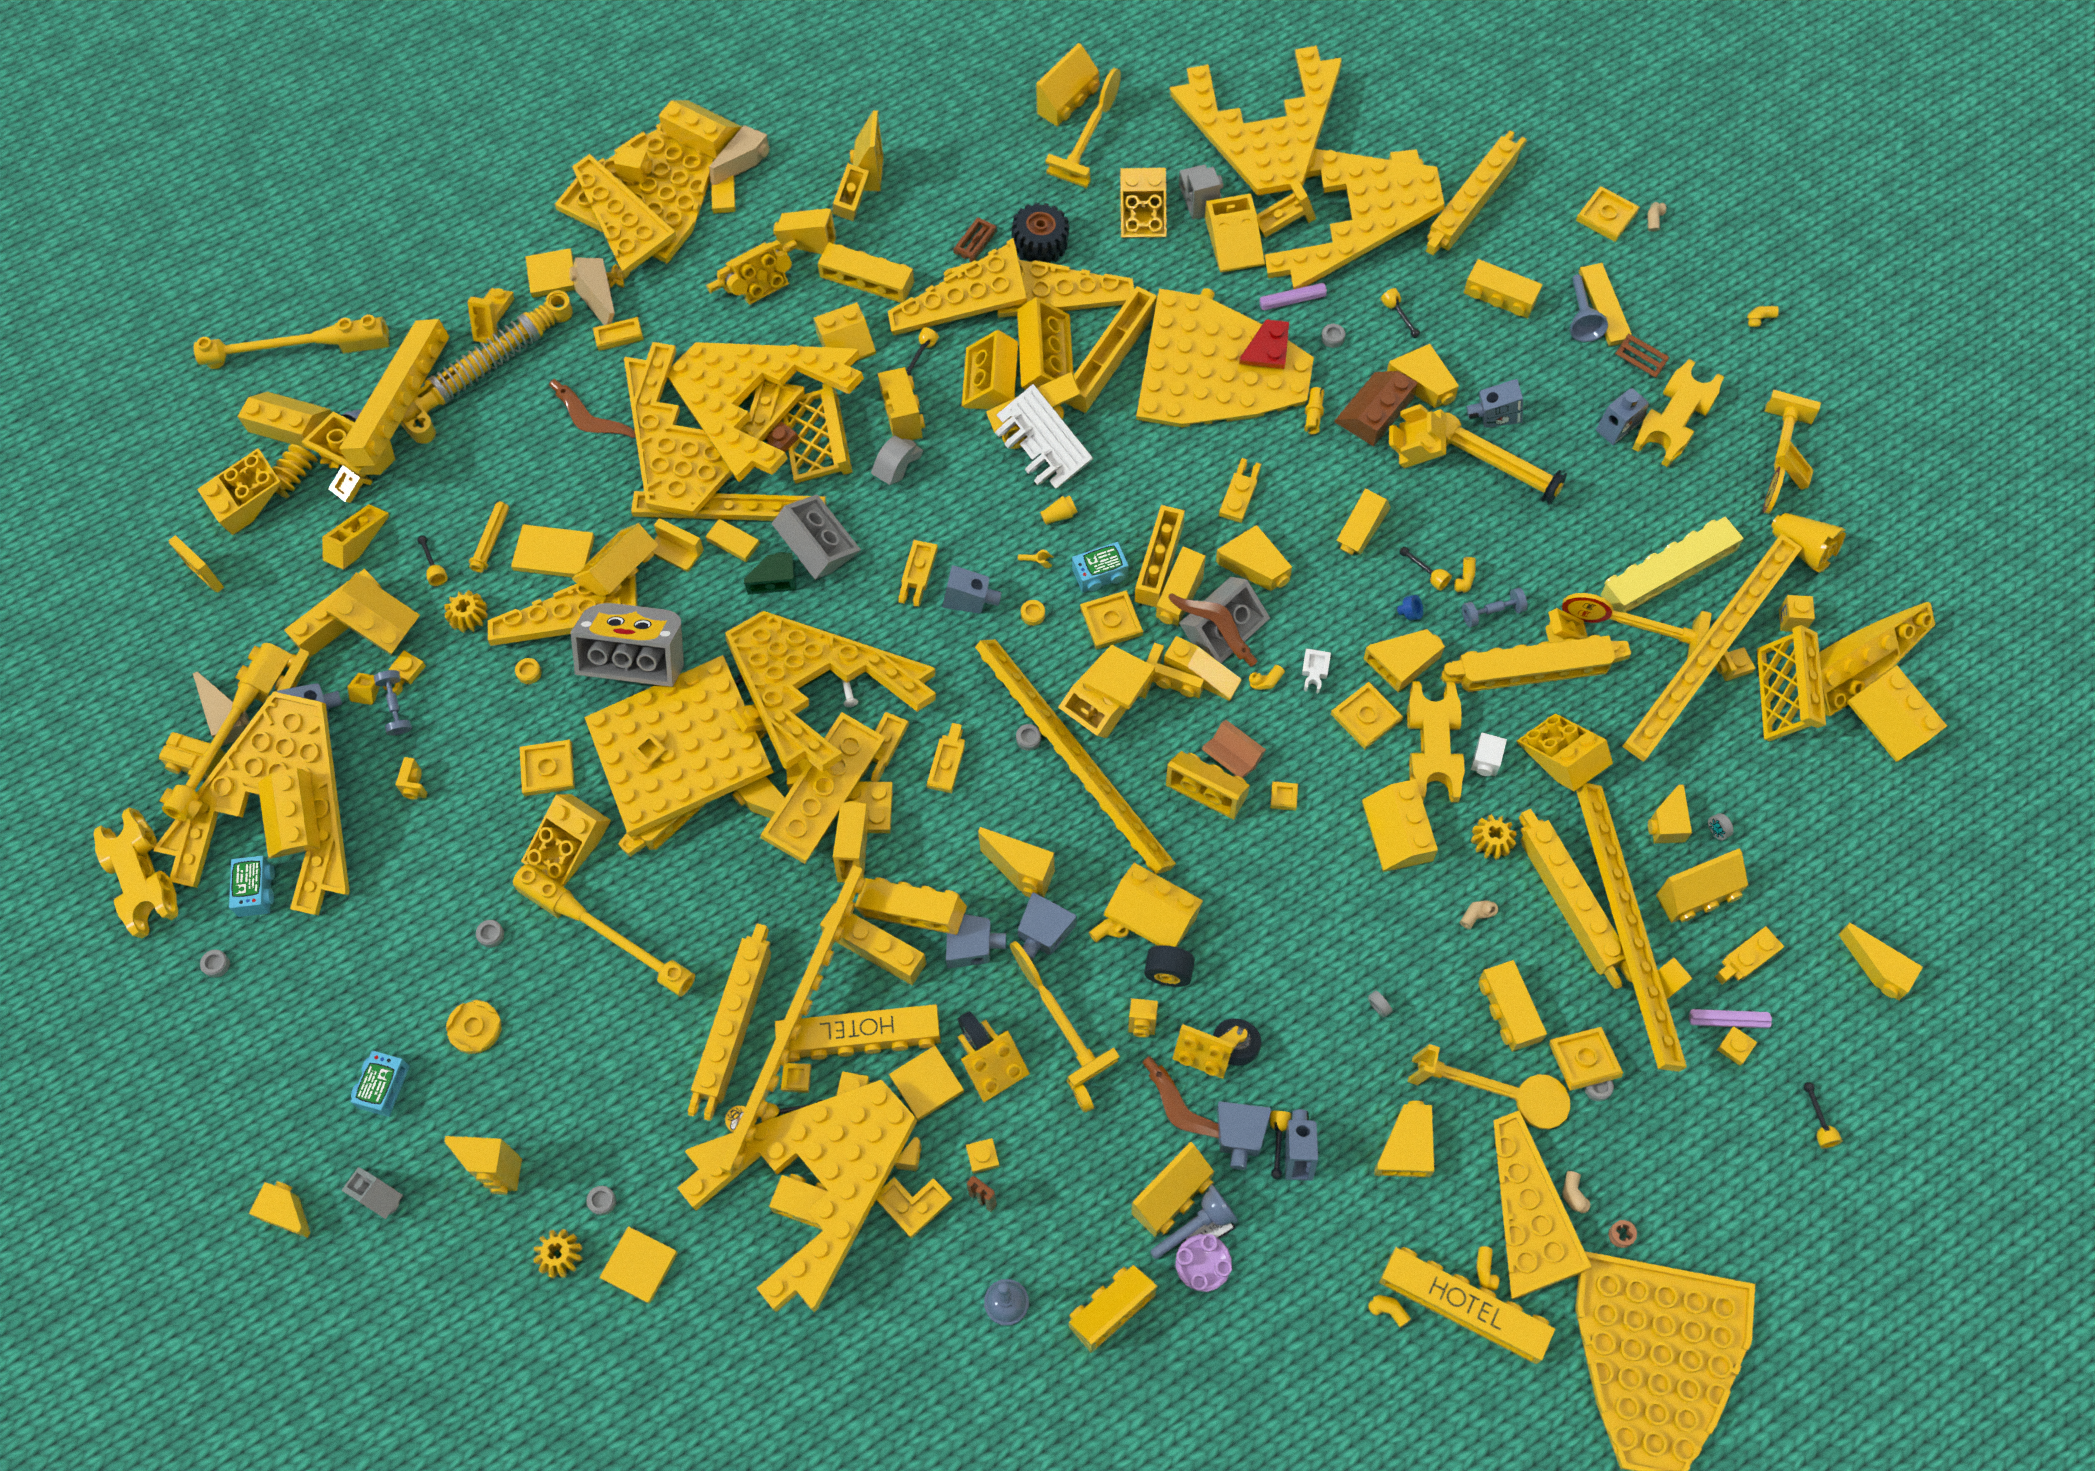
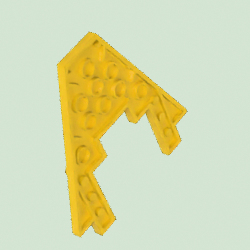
M1317 46L1295 49L1296 62L1305 97L1284 100L1285 117L1243 124L1240 108L1218 111L1209 65L1187 68L1189 84L1170 87V95L1257 195L1292 190L1290 183L1297 179L1302 187L1304 185L1342 67L1341 58L1320 61Z
M1315 149L1306 178L1321 175L1324 193L1347 189L1352 220L1330 224L1333 243L1265 254L1268 279L1291 275L1293 289L1306 287L1444 210V199L1437 167L1340 153L1333 150Z
M652 342L646 360L630 357L624 358L646 505L648 509L695 516L731 477L732 472L703 430L676 425L680 413L679 405L659 402L676 354L675 345ZM764 379L758 385L749 412L751 419L739 431L763 441L805 394L804 387L791 384L779 386Z
M695 342L671 366L668 380L737 481L741 482L754 467L773 475L788 459L784 451L739 431L751 419L748 411L738 406L764 379L783 386L798 371L850 394L864 377L861 371L851 367L860 357L858 349L804 347L795 344L778 346Z
M766 611L760 612L725 632V640L785 769L790 768L805 758L821 772H824L842 760L841 751L795 715L809 706V698L797 689L828 670H831L846 683L866 672L917 712L936 700V693L924 684L935 676V668Z
M273 692L198 789L197 794L203 804L193 821L188 818L186 821L175 820L156 844L153 851L176 856L170 875L173 883L198 888L219 812L243 818L249 794L259 795L258 782L274 772L299 768L310 772L321 848L306 851L290 909L319 915L326 890L349 895L350 890L325 703Z
M879 1080L754 1125L757 1128L751 1144L746 1143L742 1152L745 1154L743 1164L739 1170H734L733 1175L722 1171L719 1166L734 1132L688 1148L685 1152L699 1170L677 1188L697 1211L760 1156L766 1160L777 1175L796 1158L800 1157L828 1190L822 1198L807 1210L823 1231L758 1286L757 1290L775 1312L781 1309L798 1293L812 1311L815 1312L818 1310L914 1129L917 1119L883 1080Z

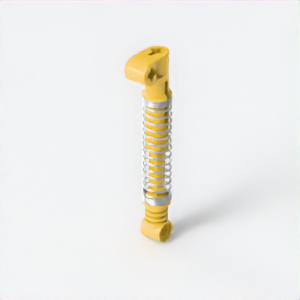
M560 290L551 292L543 305L535 308L534 312H524L517 317L518 325L511 321L513 329L505 325L507 333L504 334L499 329L500 338L495 334H492L495 339L494 342L486 338L489 344L487 347L483 342H480L483 348L481 351L474 346L475 350L473 352L468 351L469 355L467 356L462 355L463 359L460 361L456 359V364L450 363V368L448 369L443 367V373L437 372V377H429L424 382V386L419 389L400 424L417 443L427 444L435 438L436 430L427 412L438 405H444L451 401V399H454L453 394L460 395V390L465 391L466 385L472 386V381L478 382V377L484 378V373L489 374L491 368L497 369L496 363L503 365V360L509 361L508 355L514 357L515 351L521 352V347L527 348V343L533 344V341L536 342V340L543 336V332L550 328V325L553 326L555 322L569 320L573 311L568 295ZM417 419L419 420L422 428L416 426L415 421Z

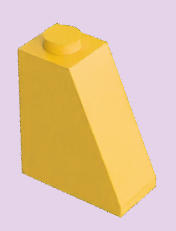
M826 208L782 213L779 222H776L774 225L773 234L782 245L794 239L798 246L796 249L823 254L828 242L834 244L836 240L832 210Z
M1430 344L1389 361L1387 371H1399L1417 382L1415 396L1432 407L1437 408L1441 405H1449L1455 400L1459 385Z
M1365 488L1337 538L1342 551L1352 556L1354 552L1361 555L1391 508L1387 499Z
M1257 525L1217 549L1216 562L1218 565L1269 591L1276 587L1281 588L1290 581L1292 566Z
M1184 546L1182 547L1157 603L1156 617L1163 623L1179 626L1186 612L1176 607L1168 596L1173 593L1183 599L1193 600L1203 581L1205 555Z
M1426 629L1371 644L1366 647L1363 659L1399 693L1441 658L1445 646L1437 635L1432 634Z
M858 801L840 803L833 852L837 882L846 881L852 865L863 869L864 878L869 819L867 803Z
M1409 1101L1408 1104L1403 1105L1375 1167L1374 1176L1431 1177L1434 1172L1432 1105H1424L1423 1101Z

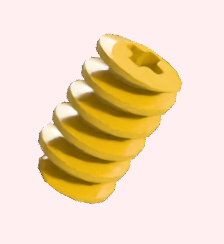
M294 444L288 446L289 452H284L282 454L283 459H278L276 462L277 466L272 467L282 482L276 493L285 498H289L288 493L285 491L286 489L290 491L295 490L291 484L292 482L301 483L297 475L306 477L307 474L303 467L309 470L312 469L308 461H318L316 456L310 451Z

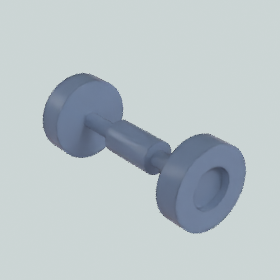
M1521 588L1512 589L1510 591V601H1497L1487 604L1479 610H1476L1472 602L1462 604V615L1466 625L1469 628L1477 626L1479 624V614L1486 613L1488 615L1499 612L1510 605L1513 606L1516 613L1527 611V599Z
M397 670L383 671L374 675L376 686L387 687L388 694L386 699L388 708L394 718L393 722L385 725L386 734L390 736L401 735L412 730L409 720H399L398 711L400 709L397 695L392 690V685L401 680L400 673Z

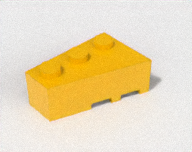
M905 367L878 373L879 386L892 435H896L900 439L905 438L909 440L923 438L922 428H925L923 415L919 414L920 404L918 396L914 395L912 391L915 389L912 375H907Z

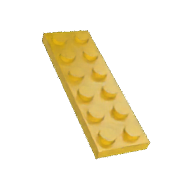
M841 712L824 739L842 752V760L824 772H821L808 762L761 833L760 838L806 864L839 813L840 803L846 802L885 742L886 737Z

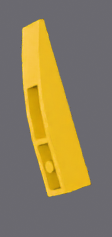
M1930 602L1922 603L1879 620L1819 652L1824 707L1827 716H1831L1849 705L1846 701L1881 674L1893 668L1935 626Z

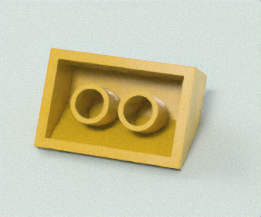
M1080 43L1036 83L1037 114L1057 127L1063 121H1066L1077 107H1081L1085 99L1094 94L1100 85L1099 70Z
M671 100L658 115L664 134L714 159L719 156L742 128V126L688 100Z
M996 330L966 347L962 394L963 408L992 409L1014 399L1018 341L1000 330Z
M264 392L248 397L238 414V418L250 433L310 449L302 445L301 441L325 420L332 411L328 408L275 393Z
M332 412L301 441L302 445L358 474L380 475L395 461L391 441H389L375 466L351 467L339 448L355 422L335 412Z
M639 523L620 530L572 579L577 584L600 597L608 594L612 596L622 588L620 583L625 578L628 580L638 572L637 566L641 562L646 563L654 556L653 550L658 544Z
M357 572L342 588L326 610L329 615L389 655L393 654L420 616Z
M1897 665L1881 674L1846 701L1895 762L1929 741L1947 727L1945 722Z
M1180 751L1167 765V787L1233 820L1235 819L1248 796L1250 787L1243 778L1231 776L1225 773L1219 766L1209 765L1201 761L1197 755L1193 753L1187 754L1183 751Z
M293 768L271 773L260 780L258 788L268 858L272 859L321 848L310 772Z
M1416 779L1390 784L1362 800L1383 872L1434 861L1438 848Z
M1740 848L1667 879L1656 897L1671 923L1681 920L1682 923L1689 921L1699 911L1710 912L1720 906L1719 903L1727 900L1728 903H1732L1743 896L1742 892L1748 886L1743 854Z
M1134 862L1120 881L1104 912V916L1157 946L1169 945L1177 947L1195 922L1203 900Z
M445 1136L444 1142L465 1169L476 1178V1181L483 1184V1187L491 1190V1193L498 1195H507L508 1191H517L522 1158L502 1139Z
M1192 1142L1132 1202L1131 1214L1155 1237L1160 1232L1165 1235L1174 1226L1175 1221L1173 1219L1179 1212L1184 1215L1195 1203L1192 1200L1198 1192L1203 1195L1209 1189V1186L1214 1183L1211 1180L1214 1174L1213 1169Z
M1134 1265L1128 1270L1126 1267L1120 1269L1112 1277L1114 1282L1108 1288H1105L1104 1285L1101 1286L1091 1296L1093 1301L1086 1307L1080 1305L1069 1315L1071 1318L1069 1321L1070 1329L1091 1353L1155 1297L1157 1286Z

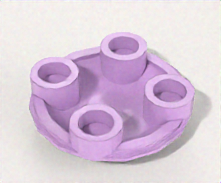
M1198 1234L1189 1237L1181 1244L1176 1254V1269L1180 1279L1186 1286L1196 1291L1208 1292L1219 1288L1227 1280L1232 1270V1259L1228 1248L1221 1240L1212 1234Z

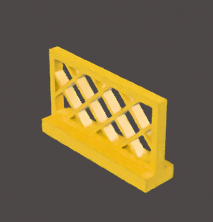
M822 384L823 389L804 394L796 404L800 406V409L795 416L788 413L783 418L784 424L791 429L796 423L804 426L798 435L799 439L788 449L795 483L842 471L843 475L853 473L838 393L834 387L827 384ZM822 398V403L818 409L809 406L813 400ZM806 410L814 413L808 422L800 419ZM819 416L826 419L821 429L813 426ZM810 429L817 433L811 442L803 439ZM822 436L830 440L824 449L817 446ZM800 442L808 446L802 455L795 452ZM813 449L821 453L815 462L807 459ZM826 456L832 458L834 465L822 467L820 464ZM804 462L811 465L808 472L799 474L798 469Z
M1802 625L1792 628L1793 634L1757 648L1764 740L1769 742L1810 726L1820 728L1826 725L1818 633ZM1794 642V650L1789 656L1785 652L1789 645ZM1775 650L1776 654L1770 664H1768L1766 653ZM1784 656L1788 660L1782 670L1779 671L1776 667ZM1795 663L1796 673L1793 678H1790L1787 674ZM1775 672L1779 675L1770 687L1768 680L1772 673ZM1784 679L1790 681V683L1788 684L1784 693L1781 694L1780 692H1778V689L1780 688ZM1798 686V696L1795 701H1792L1789 697L1795 687ZM1776 694L1781 698L1772 710L1770 702ZM1786 702H1788L1792 706L1786 716L1783 717L1780 715V712ZM1799 709L1801 721L1792 723L1791 720ZM1778 717L1782 722L1778 729L1773 731L1772 725Z

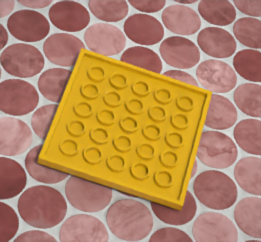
M723 655L679 674L673 687L655 685L584 717L630 838L774 773L756 730L743 733L730 715L733 708L745 706ZM650 731L667 751L649 767H646L630 752V748Z

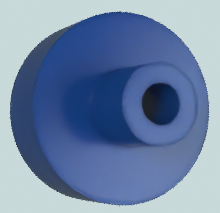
M1418 595L1406 596L1403 599V605H1399L1397 611L1399 615H1405L1409 621L1421 619L1423 616V604Z

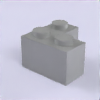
M1205 164L1179 171V187L1192 220L1205 217L1206 201L1221 199L1220 189H1223L1222 178L1216 174L1214 167L1207 168Z

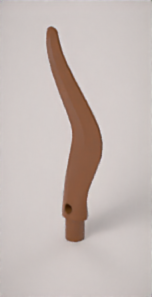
M556 379L549 383V386L556 391V396L566 405L573 423L580 430L591 433H618L632 438L636 437L635 431L627 425L592 416L577 395L567 385H562Z
M1173 593L1169 594L1168 598L1179 609L1214 622L1231 650L1240 660L1243 659L1250 667L1257 663L1258 660L1250 652V647L1240 637L1233 617L1226 607L1218 603L1187 600Z
M1151 1056L1147 1057L1142 1063L1150 1072L1149 1077L1156 1084L1160 1092L1163 1106L1170 1122L1179 1129L1219 1139L1218 1124L1192 1113L1184 1104L1172 1078L1162 1065L1158 1066Z

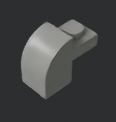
M895 435L881 448L871 474L889 485L903 479L908 463L921 458L923 449L916 446L914 441L905 438L900 439Z

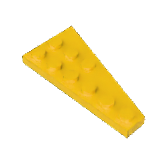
M1014 238L1007 241V245L1000 249H993L988 252V256L979 261L974 260L945 277L944 281L935 287L932 285L926 288V292L916 298L911 297L890 309L888 316L893 336L1027 303Z
M636 574L628 580L625 578L620 583L622 588L612 596L608 594L600 597L583 586L575 584L553 593L554 597L544 601L538 599L532 602V606L523 610L514 609L488 620V642L490 646L567 635L571 634L580 616L589 607L603 603L638 606Z

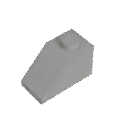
M360 1167L357 1168L342 1189L343 1192L384 1219L398 1208L399 1200L403 1196Z

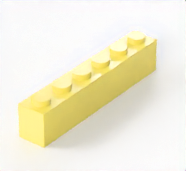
M1726 517L1718 521L1714 519L1708 522L1702 530L1698 532L1694 530L1687 534L1679 543L1676 541L1670 543L1663 552L1659 554L1656 552L1652 553L1643 563L1631 565L1620 576L1613 575L1608 578L1604 583L1605 586L1601 596L1611 603L1614 611L1627 613L1737 551L1744 538Z

